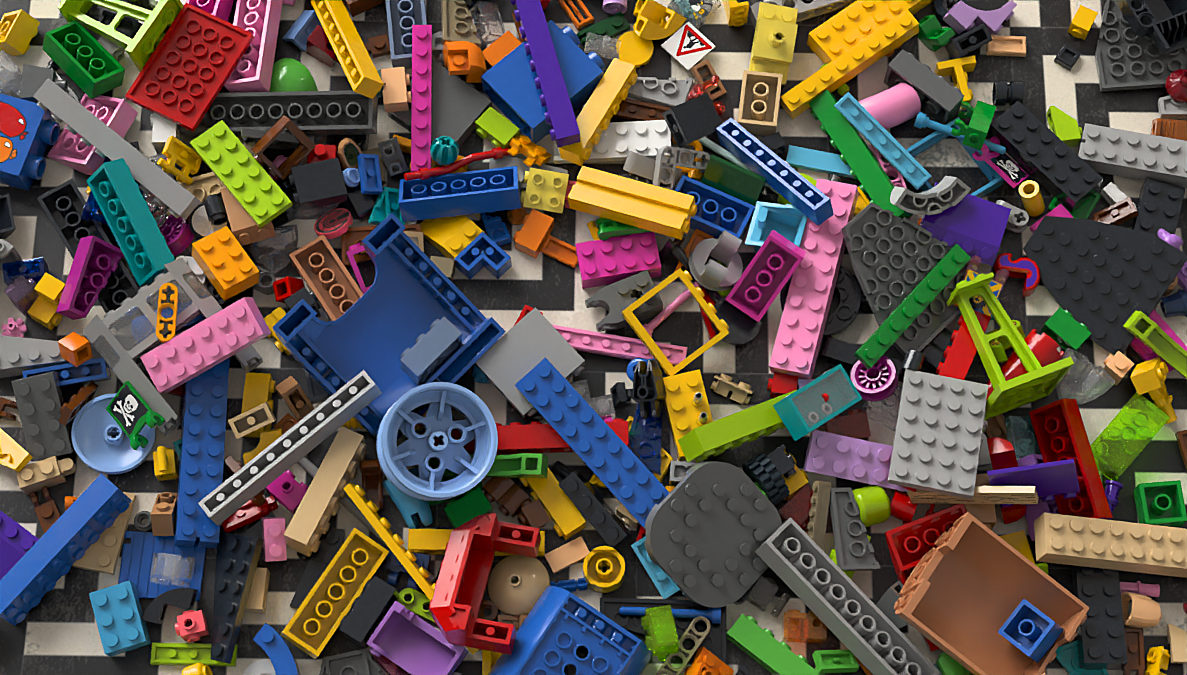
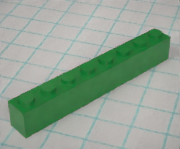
M828 89L809 103L812 108L810 113L816 120H820L822 123L820 128L826 135L829 134L832 138L830 140L831 145L836 150L839 149L841 160L845 165L849 164L851 167L849 172L855 180L859 179L861 185H859L860 189L865 195L868 194L871 200L869 202L880 206L883 210L894 212L893 215L909 219L914 214L905 212L890 203L891 192L895 187L858 130L834 107L838 102L836 97Z

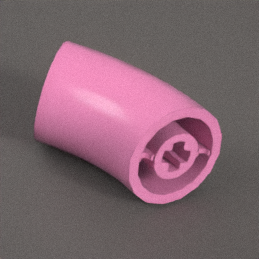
M900 83L879 94L858 101L886 130L917 116L921 110V102L917 92L907 83Z

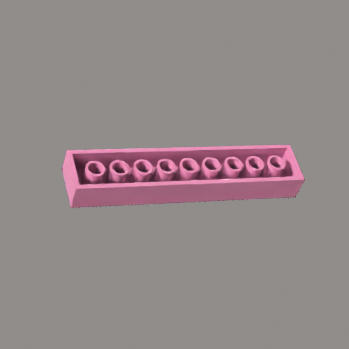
M817 179L816 188L830 198L834 215L819 226L807 218L800 248L806 251V254L792 275L769 364L773 374L776 372L798 376V379H812L846 246L841 229L853 219L859 195L856 185Z

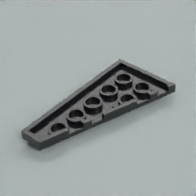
M219 532L216 554L211 660L231 664L264 539Z
M600 598V612L626 630L673 647L676 646L695 618L621 615L619 609L623 606L693 610L713 608L699 605L690 600ZM726 606L721 607V624L709 621L710 632L699 648L704 646L726 664ZM698 622L695 625L697 632L702 633L707 629V625L704 622ZM691 639L683 642V648L686 650H692L695 646L694 641Z

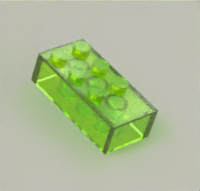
M1136 392L1090 445L1098 471L1109 480L1117 481L1170 417L1143 395H1138Z

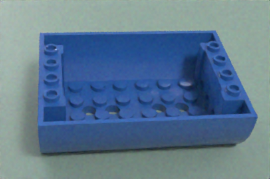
M547 586L517 630L512 655L502 653L488 675H566L564 673L566 665L575 667V675H641L652 659V653L642 640L573 593L556 586ZM578 647L587 649L588 654L586 658L581 659L576 655Z

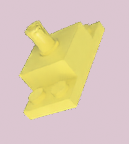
M763 2L759 3L749 71L782 74L781 85H786L798 25L796 20L798 9Z

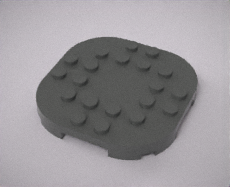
M702 462L684 473L686 476L660 504H655L651 509L645 522L646 540H644V544L652 562L666 573L687 599L699 605L717 608L730 605L740 599L769 567L755 551L782 525V521L774 505L738 467L724 462Z

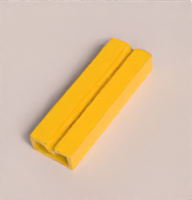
M582 166L577 176V182L573 185L568 195L570 209L682 240L684 233H688L690 219L697 212L694 196Z

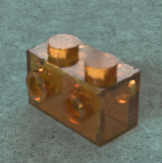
M791 609L788 612H784L782 617L783 642L825 643L827 639V626L812 611L800 613V610Z

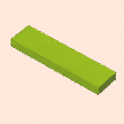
M152 643L150 664L190 666L201 662L208 666L236 667L238 646L237 644L235 645L231 664L211 660V644Z

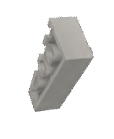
M0 335V378L23 375L22 371L70 363L61 357L58 341Z

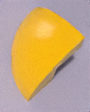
M637 0L633 13L637 17V21L633 28L635 33L644 39L659 40L675 33L687 18L654 0Z

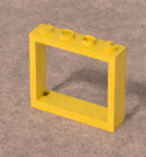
M681 268L621 312V315L667 376L675 375L729 334L727 323L723 319L719 320L715 314L717 313L715 307L711 303H706L703 299L705 296L703 291L698 286L694 287L691 283L693 279L686 270L682 271ZM679 278L720 333L673 367L633 314V311Z

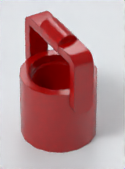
M896 490L890 504V516L902 520L903 525L912 521L918 503H911L907 493ZM927 503L931 506L927 509L925 516L935 513L933 511L935 503Z

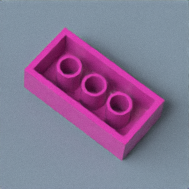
M772 230L725 300L759 322L804 258L806 251L775 230Z
M654 232L637 233L613 237L607 240H594L575 244L582 289L610 285L645 270L648 271L651 278L661 276V263Z

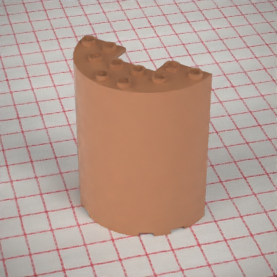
M967 512L953 523V527L948 532L945 531L935 542L937 547L932 548L926 553L914 568L899 593L901 597L895 602V614L973 675H1046L1047 670L1045 667L1056 657L1057 653L1055 651L1058 646L1066 642L1070 643L1076 637V629L1087 619L1086 613L1089 607ZM1023 599L1027 600L1064 629L1039 663H1036L998 633L999 629Z

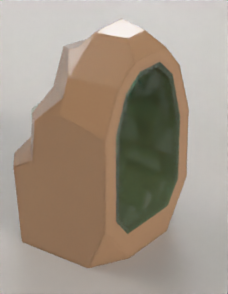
M346 137L341 140L338 146L337 154L344 170L347 168H358L357 156L362 154V152L352 139Z

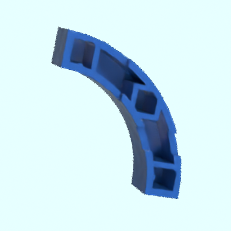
M265 623L253 641L268 655L276 675H300L297 662L285 641L270 625Z

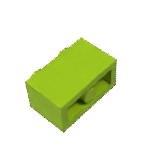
M491 106L475 122L478 136L489 140L494 148L511 147L509 146L511 139L520 135V129Z

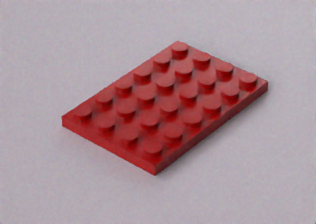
M186 2L126 93L125 98L194 132L251 44L254 35Z

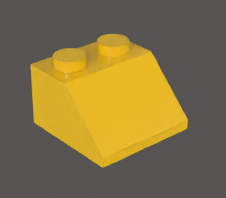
M22 9L5 13L0 21V51L12 56L25 54L30 48L29 43L31 39L38 33L40 22Z

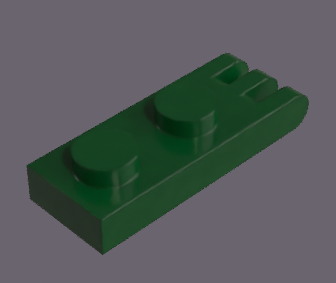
M620 11L578 32L576 35L580 39L581 45H584V50L588 51L629 31L630 25Z

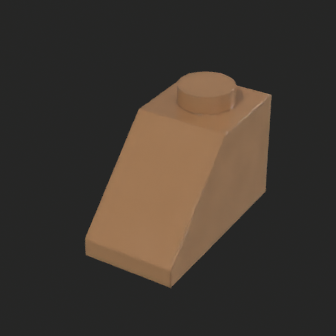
M292 376L274 387L298 421H301L315 409L299 383Z

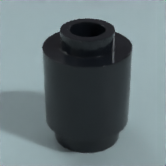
M217 194L209 195L203 202L208 220L212 225L224 224L227 221V213L222 196Z

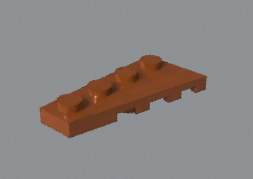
M421 224L404 225L406 228L403 231L421 232ZM377 226L348 227L347 232L341 235L342 263L345 267L351 266L346 254L347 251H350L349 247L358 243L363 246L362 240ZM366 250L353 255L356 264L372 260Z

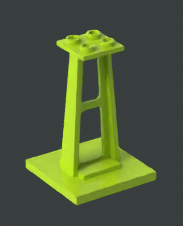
M61 0L57 8L68 23L77 20L84 27L124 48L139 72H141L183 8V4L180 0H160L153 11L120 0ZM93 4L117 12L110 25H104L86 15ZM125 16L144 22L133 39L116 31V27Z
M993 272L987 275L982 273L971 281L963 280L957 283L956 288L946 302L948 306L955 303L958 304L994 389L986 400L984 421L1049 396L1074 365L1071 356L1044 367L1040 365L988 286L994 277ZM975 296L982 297L1000 326L999 331L988 335L983 332L969 302L970 298ZM1000 337L1007 338L1028 373L1006 381L989 342Z

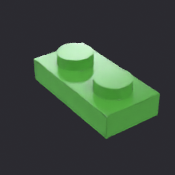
M817 650L812 655L818 673L856 672L859 669L857 660L850 650Z

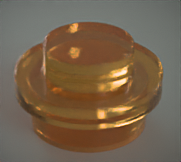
M523 207L508 210L507 219L513 225H521L527 213Z

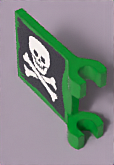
M125 381L106 408L129 437L130 446L134 450H137L140 446L145 448L149 443L144 436L139 434L146 423L150 428H154L156 424L161 426L165 421L160 414L154 412L129 381Z

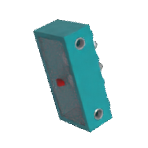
M839 364L794 393L784 397L781 401L774 404L773 407L794 441L854 405L862 397L842 365Z

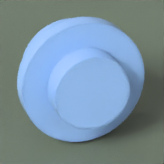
M347 168L342 172L347 186L355 187L359 184V171L356 168Z

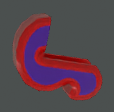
M1010 253L998 255L993 265L994 272L1000 276L1024 279L1022 297H1029L1034 293L1040 281V269L1035 261L1029 258H1019L1012 261V254Z

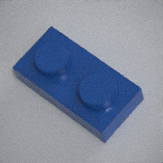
M359 154L357 161L361 193L380 195L383 189L378 155Z

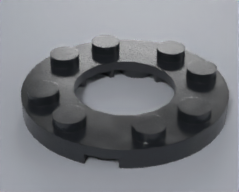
M840 266L835 286L840 294V304L832 314L828 315L822 338L834 336L847 329L857 317L860 309L861 292L859 284L851 271L843 266ZM792 275L780 292V303L782 312L784 310Z

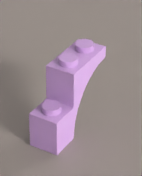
M960 0L948 11L943 20L958 34L963 31L968 32L974 25L977 27L983 23L990 34H997L1003 27L1001 23L1013 16L1014 12L1012 10L1017 4L1010 0L997 10L983 11L972 8Z

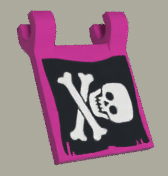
M993 136L990 139L992 143L1000 145L997 137ZM983 144L981 149L982 155L977 151L972 154L974 159L985 161L1013 188L1029 177L1006 153L999 154L991 151L985 144Z

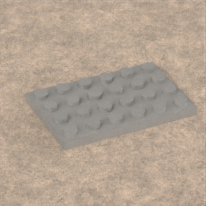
M906 369L887 483L972 500L988 385Z

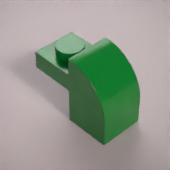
M927 15L918 21L919 33L916 35L933 52L949 43L950 38L955 35L952 28H942L935 15Z

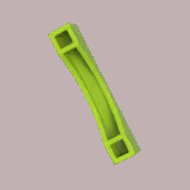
M1135 311L1123 327L1187 379V351L1143 312Z

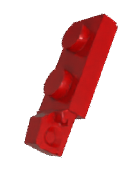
M274 496L265 498V504L260 507L255 506L249 500L222 522L225 532L229 533L261 519L278 509Z

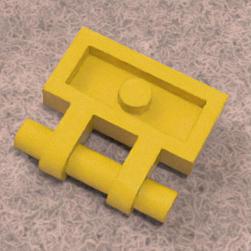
M172 135L168 137L162 154L168 158L167 161L160 158L157 164L162 167L164 172L167 174L171 173L176 177V180L190 186L193 179L188 175L189 173L194 175L198 172L202 158L197 152ZM175 163L182 167L181 171L175 167Z

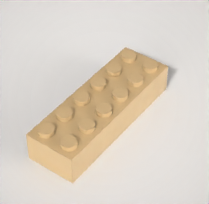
M343 426L340 427L284 533L288 548L308 557L311 556L312 552L318 550L321 542L319 539L322 533L326 534L328 531L331 516L336 515L341 497L344 498L347 494L343 488L349 484L350 480L355 479L358 473V464L365 460L367 456L363 435Z

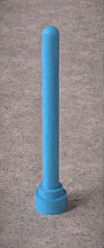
M918 113L914 127L920 129L928 127L958 139H964L965 136L952 135L951 131L953 128L930 120V117H927L925 113ZM987 140L983 143L991 151L999 154L1006 152V148Z

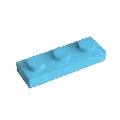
M645 536L630 546L661 597L666 599L680 589L648 556L644 544Z

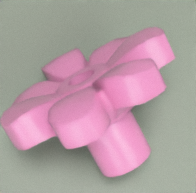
M9 318L7 320L8 324L2 325L1 329L4 331L2 336L25 338L23 333L27 331V326L23 325L24 321L18 318L15 322L14 318Z

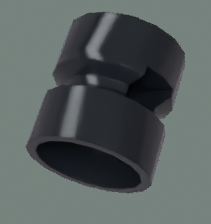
M994 81L992 90L993 106H1005L1007 103L1012 106L1017 101L1023 104V81H1011L1009 84L1006 81Z

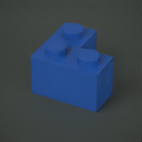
M484 232L480 233L454 258L456 268L469 280L483 267L497 279L512 267L511 257Z

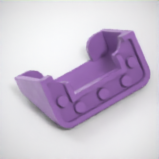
M397 601L391 606L366 643L371 647L369 649L371 653L377 657H380L382 654L411 675H452L469 653L463 646L448 643L442 632L416 616Z

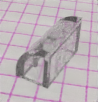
M479 1L470 9L471 19L476 27V34L481 44H492L506 33L497 4Z

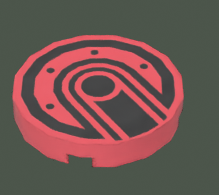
M333 209L317 219L314 230L318 237L324 235L327 239H334L347 232L348 226L353 223V217L347 209Z

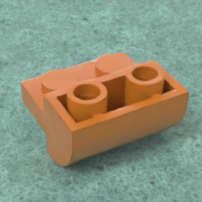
M704 646L698 648L692 666L685 669V675H733L734 672L731 667Z

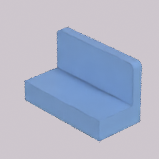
M304 10L283 37L285 41H292L302 52L307 51V38L317 25L322 27L315 10Z

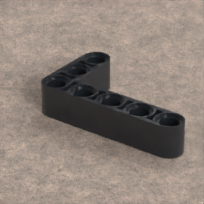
M826 337L824 338L818 358L835 366L841 364L844 369L851 371L854 364L859 360L854 354L860 347L835 338ZM907 350L903 361L885 356L895 366L898 376V387L902 388L906 369L913 371L921 370L925 358L923 353L916 350Z

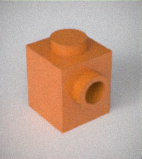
M72 332L58 341L61 357L76 367L93 357L90 342L86 337L76 332Z

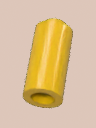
M1024 181L1019 187V193L1025 211L1030 216H1039L1045 210L1039 186L1035 181Z

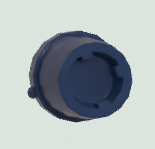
M1178 289L1176 293L1161 298L1160 307L1165 318L1182 315L1187 317V293L1185 290Z

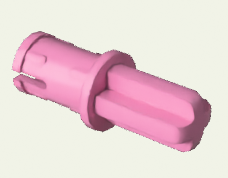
M1140 581L1136 583L1120 582L1121 594L1123 592H1130L1158 598L1160 586L1159 584H1144Z

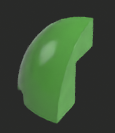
M283 58L273 64L269 92L318 91L311 73L299 61L292 58Z

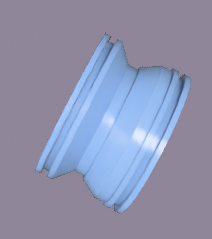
M448 382L426 383L405 393L384 415L376 440L378 461L387 479L404 494L424 501L446 500L476 486L489 472L498 447L496 424L486 404L472 391ZM430 404L426 417L411 412L419 406ZM451 407L459 411L466 420L453 421ZM416 424H422L425 427L423 435L415 432L414 427ZM398 429L408 439L399 446L396 443ZM452 429L460 431L461 438L459 440H454L451 437ZM436 438L439 440L438 446L434 445ZM474 439V453L471 458L463 446ZM430 458L438 460L439 466L437 469L429 467L428 461ZM419 465V478L410 473L406 467ZM445 469L458 475L452 480L441 482Z

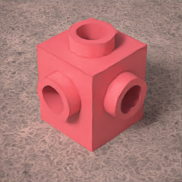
M187 610L182 612V615L177 616L178 623H175V630L177 636L180 635L184 641L195 642L200 640V637L209 635L206 616L202 610Z

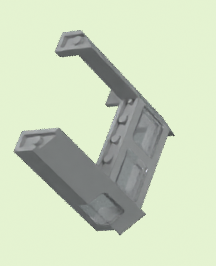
M183 258L165 264L166 274H159L154 279V283L140 288L136 296L132 299L131 297L125 299L121 303V307L106 313L103 320L96 314L82 331L122 384L125 381H129L149 407L165 419L161 426L156 424V427L163 436H166L181 423L175 412L135 363L141 356L162 343L156 336L159 289L165 283H172L178 289L176 332L200 314L204 319H207L223 309ZM168 288L167 292H163L166 294L167 302L162 301V304L171 303L170 295L175 293L172 292L171 288ZM171 308L163 309L161 312L162 317H172L173 310ZM173 322L164 323V332H160L164 338L171 334L168 331V324L172 325ZM252 345L234 355L245 373L251 372L263 363L262 357Z

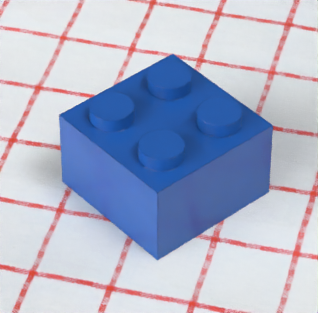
M1023 599L999 629L998 633L1036 663H1039L1064 629L1027 600Z

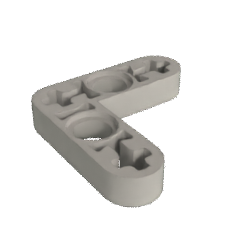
M662 146L656 155L653 185L673 190L676 166L706 169L710 155L703 151ZM684 152L688 156L686 163H682L680 160L681 154ZM664 153L670 154L669 158L664 157ZM694 158L704 159V162H696ZM664 169L668 172L666 180L661 179V172Z

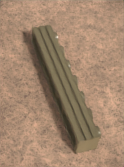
M815 480L812 485V505L809 511L810 522H808L807 528L808 536L823 550L832 482Z

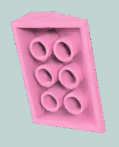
M85 93L79 102L123 139L138 114L124 99L102 95L90 99ZM64 127L57 142L47 155L49 159L87 175H92L103 163L111 160L107 156L103 159L95 152L97 149L92 144L90 147L80 140L82 136L79 133L74 135Z

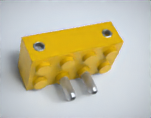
M700 369L663 377L667 395L663 403L678 461L686 460L678 440L693 429L713 422Z

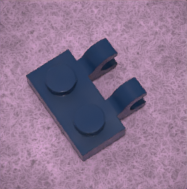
M389 548L385 568L391 571L387 583L398 586L400 573H408V571ZM412 552L417 558L415 561L417 565L424 567L428 572L431 556ZM410 576L407 588L418 590V584Z

